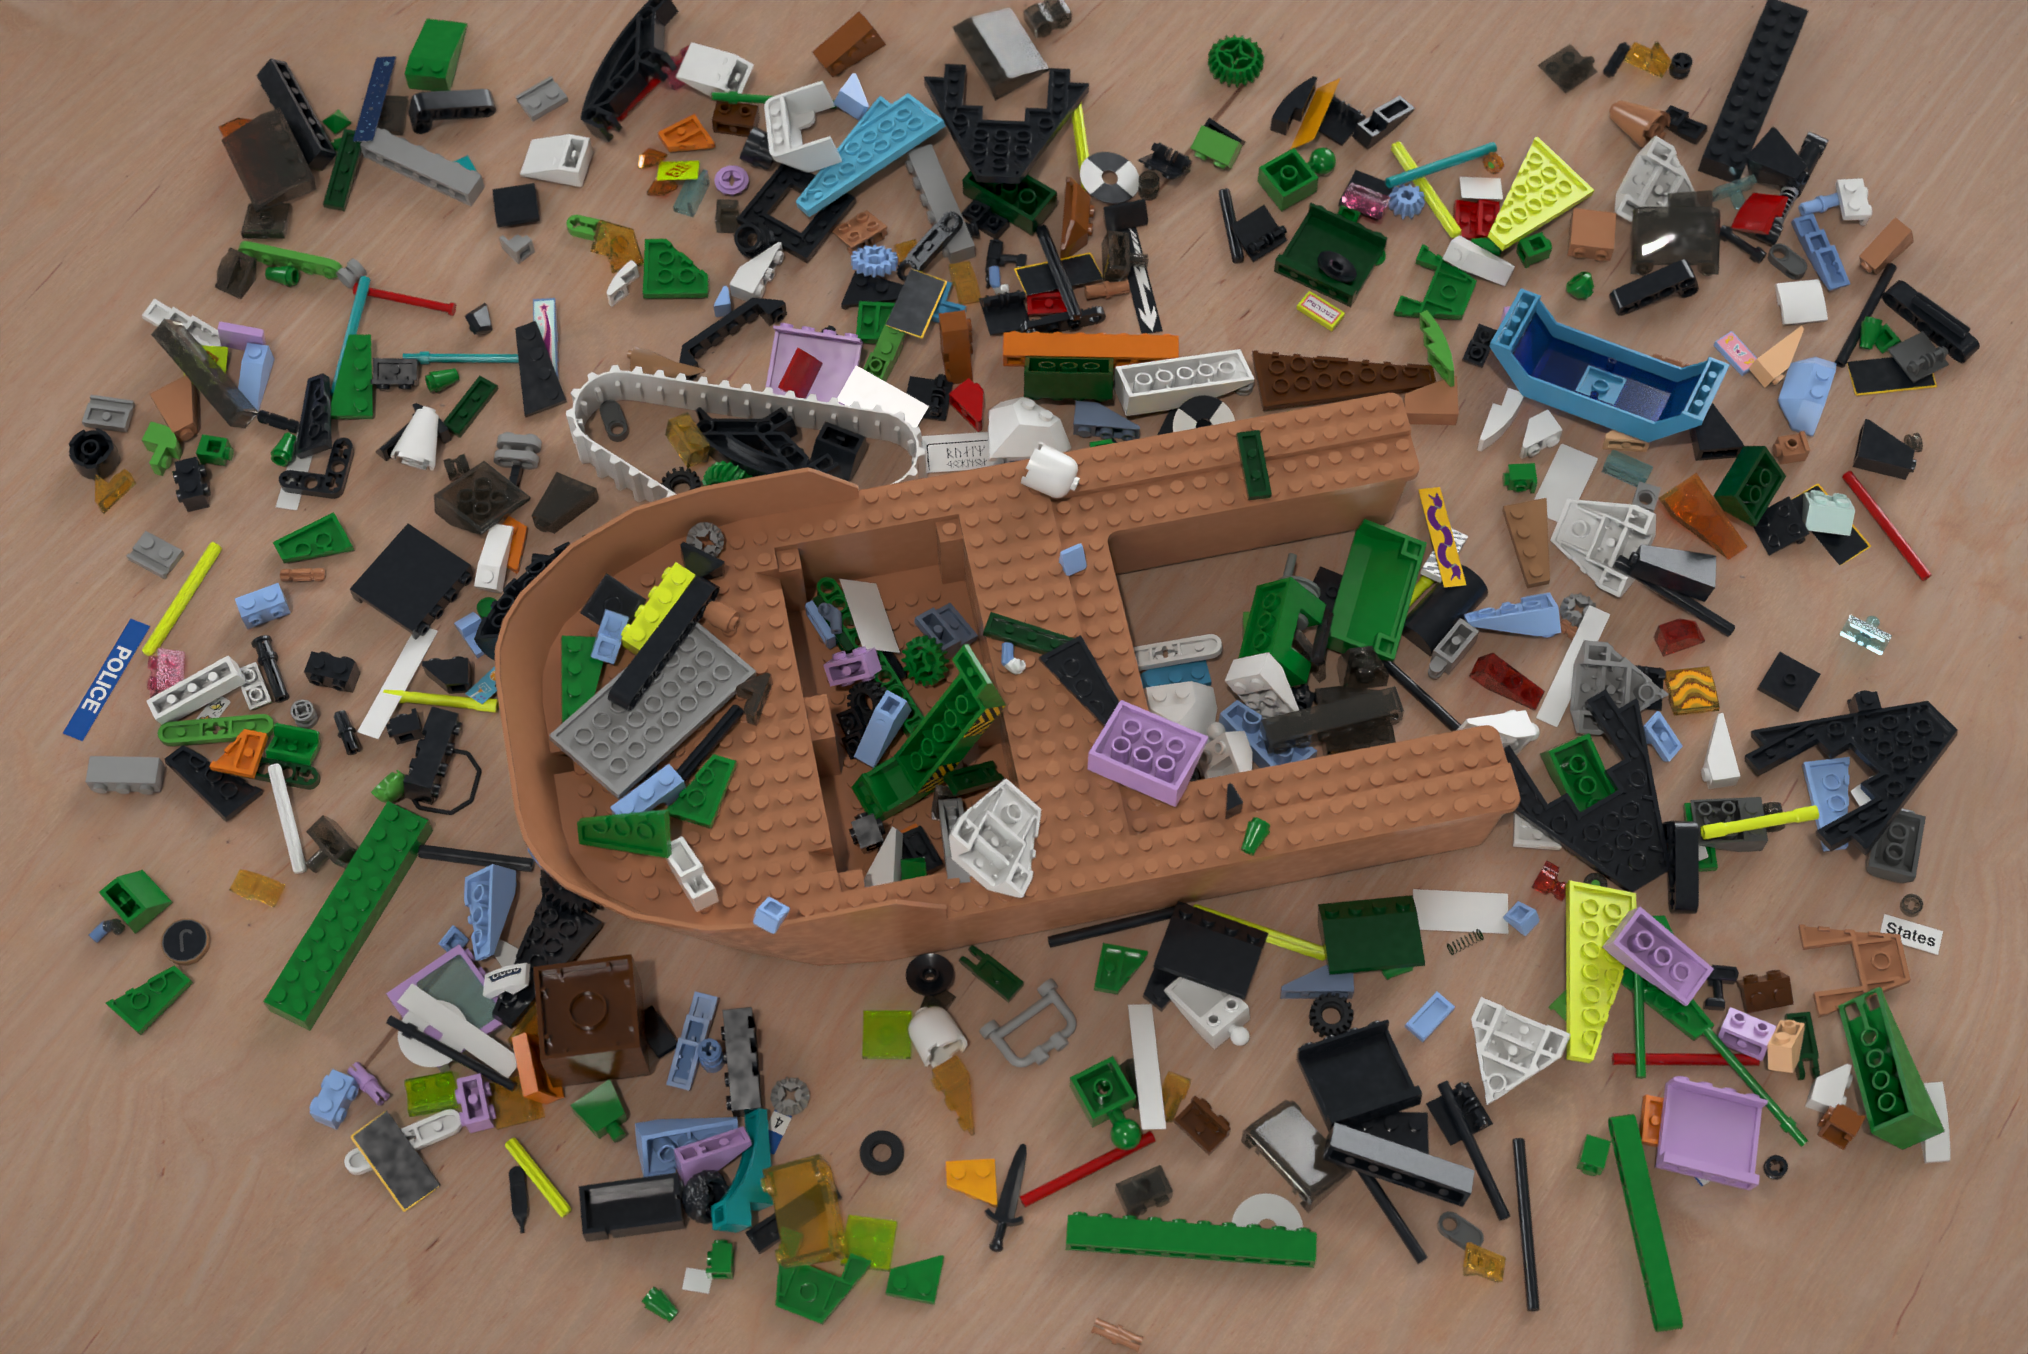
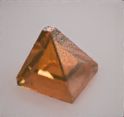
M648 148L640 155L638 168L644 169L657 166L667 158V154Z
M655 177L646 194L648 196H663L676 190L678 185L674 180H657V177Z

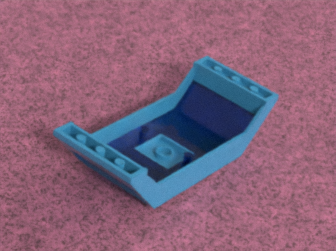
M1522 288L1519 290L1489 347L1522 396L1645 442H1651L1702 425L1730 364L1708 357L1707 361L1683 368L1558 323L1540 300L1541 295Z

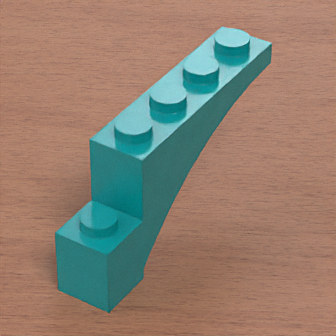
M758 1108L745 1115V1130L752 1145L742 1152L738 1170L728 1191L720 1202L711 1206L713 1230L738 1233L752 1226L751 1210L761 1211L774 1205L767 1109Z

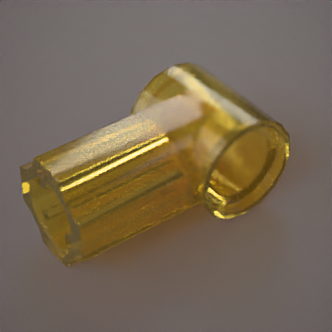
M1168 1071L1162 1085L1166 1123H1173L1181 1101L1185 1099L1192 1081L1171 1071Z

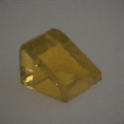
M916 239L894 245L899 263L903 262L907 254L917 244Z

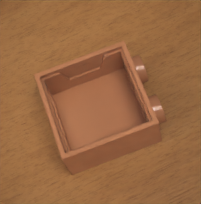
M1573 208L1570 219L1567 256L1610 261L1614 250L1617 213Z

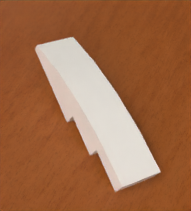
M153 299L142 314V319L191 345L221 346L217 329L194 315L190 317L175 307L169 308L156 299Z

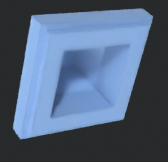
M452 925L438 944L448 952L459 944L463 949L469 939Z

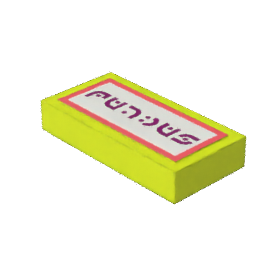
M1308 291L1296 308L1330 331H1333L1345 316L1343 311L1311 291Z

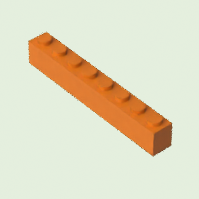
M1037 331L1032 333L1004 332L1003 366L1025 367V356L1113 358V368L1179 358V335H1150L1147 333L1141 335H1129L1127 333L1085 334L1082 332L1067 334L1062 332L1041 333Z

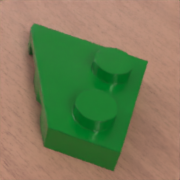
M859 301L856 335H858V338L863 343L877 344L895 303Z
M1103 943L1094 990L1118 995L1147 959L1148 951Z
M940 1255L890 1269L885 1292L886 1296L935 1305L944 1256Z

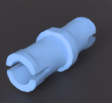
M1837 192L1827 196L1820 195L1814 200L1800 203V214L1805 216L1815 212L1823 213L1828 208L1839 206Z

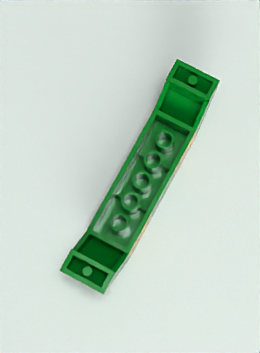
M968 644L963 645L952 659L960 672L897 753L869 772L861 774L851 787L864 811L868 812L869 815L874 814L875 819L880 818L883 822L936 791L944 782L943 776L946 772L953 771L1005 708L1006 703Z

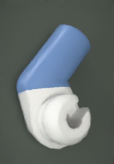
M989 267V282L995 294L1009 293V286L1007 284L1001 285L999 267Z
M1003 643L1002 665L1012 674H1021L1026 667L1025 662L1013 657L1012 643Z

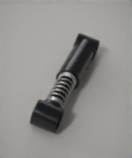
M1809 131L1798 156L1807 165L1808 173L1811 175L1829 139ZM1801 184L1798 188L1781 186V193L1779 195L1788 197L1782 217L1774 218L1768 235L1756 233L1754 238L1772 246L1777 243L1784 228L1782 226L1784 219H1786V215L1791 210L1790 206L1801 195L1806 184Z

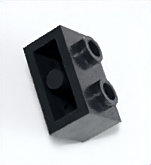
M197 457L175 461L176 470L172 471L175 483L179 485V489L176 490L179 503L183 502L187 512L210 507L208 496H211L208 483H205L204 477H207L205 465H200Z
M311 651L304 670L309 683L351 693L354 692L360 676L358 666L352 658L346 656L341 658L334 657L324 651L320 653Z
M868 812L856 815L854 817L855 820L851 822L853 828L849 829L854 845L859 844L863 854L880 848L884 842L882 835L886 834L881 819H875L874 814L869 815Z

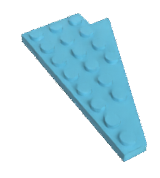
M909 93L892 104L882 96L878 97L838 147L837 151L842 158V162L822 168L795 201L797 207L808 217L812 216L933 134H936L945 127L944 120Z

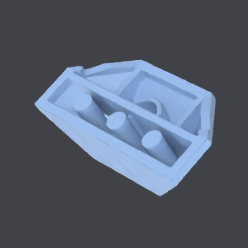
M1812 357L1790 364L1778 403L1792 431L1799 433L1800 431H1805L1806 435L1813 437L1829 394L1837 363Z

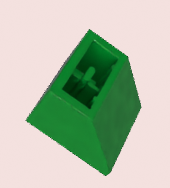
M143 870L118 876L99 891L106 903L135 934L173 903Z

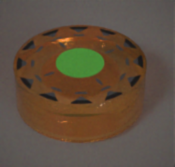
M1490 152L1483 158V165L1488 172L1498 174L1504 168V161L1497 153Z

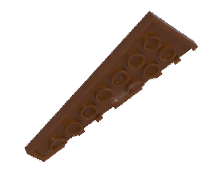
M1258 350L1252 351L1263 411L1352 400L1385 393H1408L1436 382L1434 369L1431 365L1409 363L1407 365H1394L1391 362L1385 361L1382 364L1371 363L1369 360L1359 362L1348 361L1349 358L1328 356L1302 357L1301 354L1290 356L1279 355V352L1267 354L1258 353Z

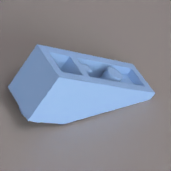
M247 343L241 362L235 407L237 413L258 415L274 362L272 352L267 345Z

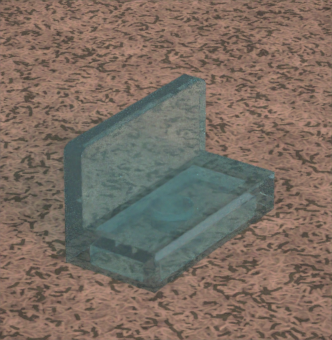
M703 169L698 179H686L674 203V212L694 217L710 184L707 170Z
M1612 450L1604 463L1602 472L1637 487L1639 481L1647 482L1653 466Z

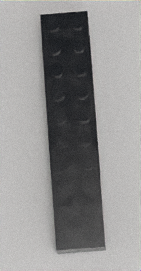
M1767 0L1698 168L1699 172L1736 185L1739 184L1747 165L1745 157L1755 145L1809 10L1780 0Z

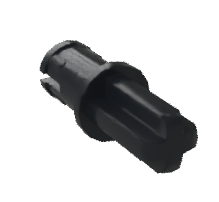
M345 710L335 712L334 720L339 730L338 737L342 739L347 755H355L361 751L355 735L356 729L352 727Z

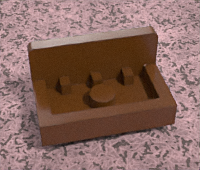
M1780 970L1767 971L1766 975L1763 976L1756 974L1745 975L1742 980L1736 981L1737 986L1741 988L1744 1012L1746 1013L1794 1005L1790 976Z
M1194 1096L1191 1099V1103L1174 1119V1123L1210 1155L1229 1136L1230 1124L1222 1115L1217 1116L1205 1099H1199L1197 1096Z

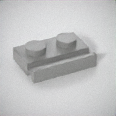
M551 76L516 96L517 102L532 121L568 102L566 94L554 82Z
M90 395L91 400L87 405L82 420L84 427L127 432L133 414L132 410L135 408L134 401Z
M145 531L132 548L133 551L127 554V558L129 561L166 579V575L174 569L184 553L181 549Z

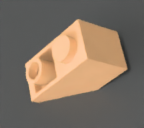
M1780 1020L1767 1044L1768 1070L1793 1073L1800 1058L1805 1023H1798L1793 1020Z

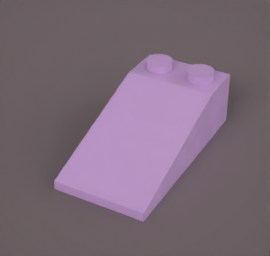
M1641 907L1630 910L1603 945V948L1620 963L1684 1006L1690 1003L1714 970Z

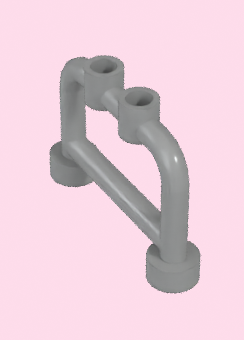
M1051 978L1037 989L1043 998L1001 1028L995 1020H991L979 1032L985 1040L990 1038L1012 1065L1026 1067L1036 1062L1039 1066L1049 1059L1050 1056L1047 1053L1055 1048L1059 1052L1069 1044L1067 1038L1075 1031L1076 1018L1055 991L1058 985ZM1053 1002L1066 1019V1027L1052 1035L1044 1044L1034 1048L1026 1057H1017L1003 1040V1037Z

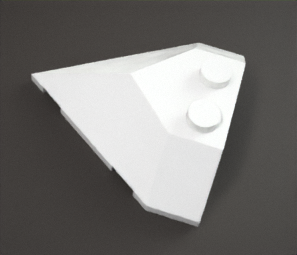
M1654 136L1636 155L1616 193L1614 213H1617V215L1631 223L1706 215L1696 199L1697 195L1684 167L1681 166L1676 156L1677 152L1674 146Z
M1023 396L1003 401L988 411V448H990L988 461H997V458H1007L1008 461L1030 459L1034 450L1039 448V442L1062 453L1069 452L1072 448L1060 418L1053 415L1049 410H1045L1031 399Z
M1481 997L1471 1020L1475 1032L1480 1071L1486 1094V1104H1491L1561 1058L1571 1034L1550 1025L1546 1026Z

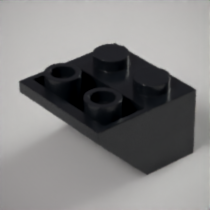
M825 421L815 440L810 463L828 453L832 457L833 463L837 462L840 465L844 480L850 482L867 451L866 437Z

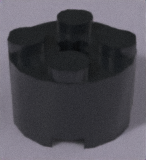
M99 428L87 432L81 430L69 442V457L83 477L93 479L94 481H102L113 473L119 465L120 456L111 437L105 431Z

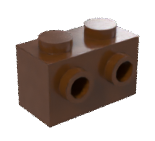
M717 101L712 117L713 132L748 137L753 127H758L760 120L758 105L739 102L737 104H728V101Z

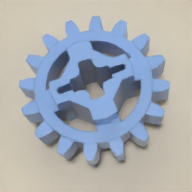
M865 245L864 248L858 247L857 251H853L851 265L852 269L857 270L858 274L863 273L864 276L872 275V277H876V275L884 277L885 273L890 275L892 271H896L898 257L896 252H892L891 248L886 249L884 248L885 246L877 247L873 245V247Z

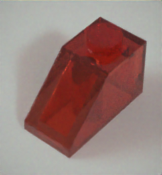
M1680 618L1658 625L1653 637L1663 657L1705 642L1696 621Z

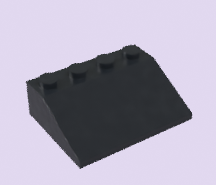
M1178 901L1153 967L1245 999L1268 933Z

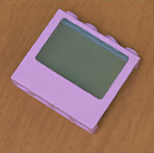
M460 944L386 993L402 1018L409 1010L397 1001L413 983L436 1000L446 1001L455 1005L464 1014L469 1023L487 1035L503 1025L492 1016V1011L499 995L492 999L483 996L486 973L482 967L478 969L473 964L475 961L474 956L469 949L464 951ZM431 1025L427 1026L424 1030L425 1034L438 1041L442 1038L443 1034ZM448 1064L437 1067L442 1075L450 1070Z

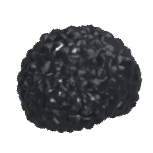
M703 1170L698 1174H694L684 1186L682 1191L683 1208L688 1217L697 1223H712L711 1206L720 1202L729 1189L724 1177L719 1172Z

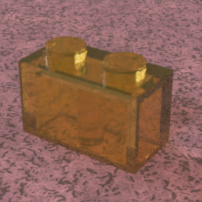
M686 412L668 419L665 435L686 467L689 468L706 461L710 444L689 413Z

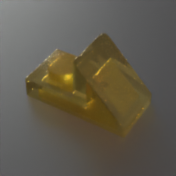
M1658 41L1654 43L1651 49L1634 42L1625 57V62L1663 78L1671 64V59Z
M125 468L120 473L115 474L109 483L97 474L95 475V502L103 514L136 485L131 473Z
M1466 1243L1463 1276L1479 1275L1493 1282H1503L1506 1257L1473 1243Z

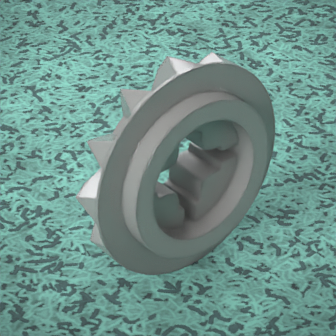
M701 522L694 525L687 534L686 543L702 550V542L696 537H705L710 532L709 540L715 545H706L703 551L714 557L718 556L724 545L721 529L709 522Z
M1571 593L1563 599L1560 613L1563 619H1567L1572 623V626L1579 627L1589 605L1596 608V603H1593L1590 596L1586 597L1582 593L1574 595ZM1576 605L1584 607L1582 614L1579 611H1574Z
M786 1077L781 1081H777L771 1090L770 1099L773 1107L783 1115H796L806 1108L810 1095L805 1083L797 1077ZM784 1089L790 1093L796 1091L794 1093L796 1103L791 1099L784 1100L786 1097Z

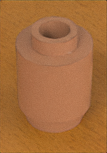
M711 601L703 614V617L707 619L709 624L726 633H729L731 630L735 631L740 623L739 612L721 602Z

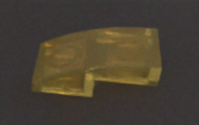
M970 261L949 264L952 285L956 288L959 304L979 302L981 294Z
M240 869L229 891L250 901L253 897L274 908L286 885L269 877Z

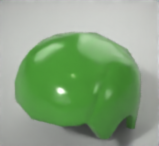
M396 770L397 774L391 772L371 791L379 801L387 803V801L394 802L403 796V780L405 775L399 770Z

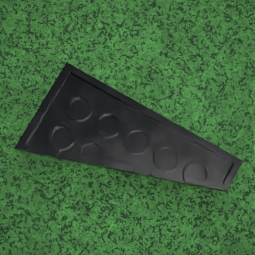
M542 894V899L535 909V915L531 925L527 928L514 965L521 963L530 964L529 985L515 994L507 991L501 993L492 1011L493 1018L508 1028L513 1029L536 1003L533 967L572 962L602 927L599 920L584 911L582 915H579L576 909H574L572 914H569V908L560 912V905L552 907V900L546 901L545 894Z

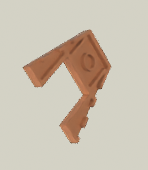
M1804 924L1798 926L1803 950L1851 944L1860 982L1858 987L1814 992L1813 998L1818 1018L1838 1011L1839 1005L1879 986L1884 993L1905 985L1911 980L1899 934L1871 931L1864 933L1855 932L1852 929L1836 930L1823 926H1818V928L1807 927ZM1877 993L1868 996L1866 1000L1877 996Z

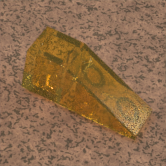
M955 1055L932 1069L933 1078L931 1083L937 1092L942 1091L945 1095L944 1102L951 1112L955 1110L959 1116L957 1122L964 1132L968 1130L971 1136H973L975 1130L970 1074L958 1056Z

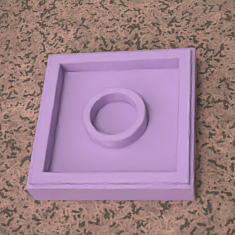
M219 322L218 334L222 347L245 351L247 343L266 345L263 329Z

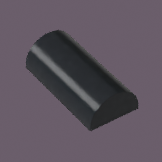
M1464 565L1461 566L1466 581L1465 586L1444 588L1443 582H1438L1406 616L1402 635L1430 657L1433 650L1460 618L1465 621L1464 614L1473 612L1488 596V589L1484 581L1473 570Z

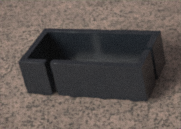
M678 1173L579 1186L582 1234L586 1242L609 1239L608 1234H612L613 1238L685 1229L684 1210L681 1203L683 1201L681 1180Z

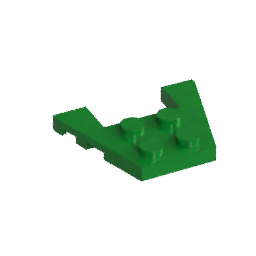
M1422 244L1415 264L1435 270L1434 276L1423 302L1401 295L1394 310V316L1420 318V313L1427 310L1433 318L1462 320L1477 280L1458 267L1451 266L1442 259L1441 255H1435L1429 250L1428 246Z
M782 1227L780 1231L781 1244L779 1249V1272L777 1274L775 1306L823 1325L871 1267L872 1261L850 1253L842 1276L832 1275L796 1261L795 1257L804 1235Z

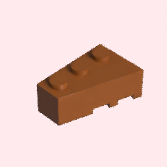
M858 11L812 53L829 74L834 77L886 44L870 22Z
M965 310L940 313V347L946 379L948 382H953V384L963 383L968 378L973 381L971 318H966Z

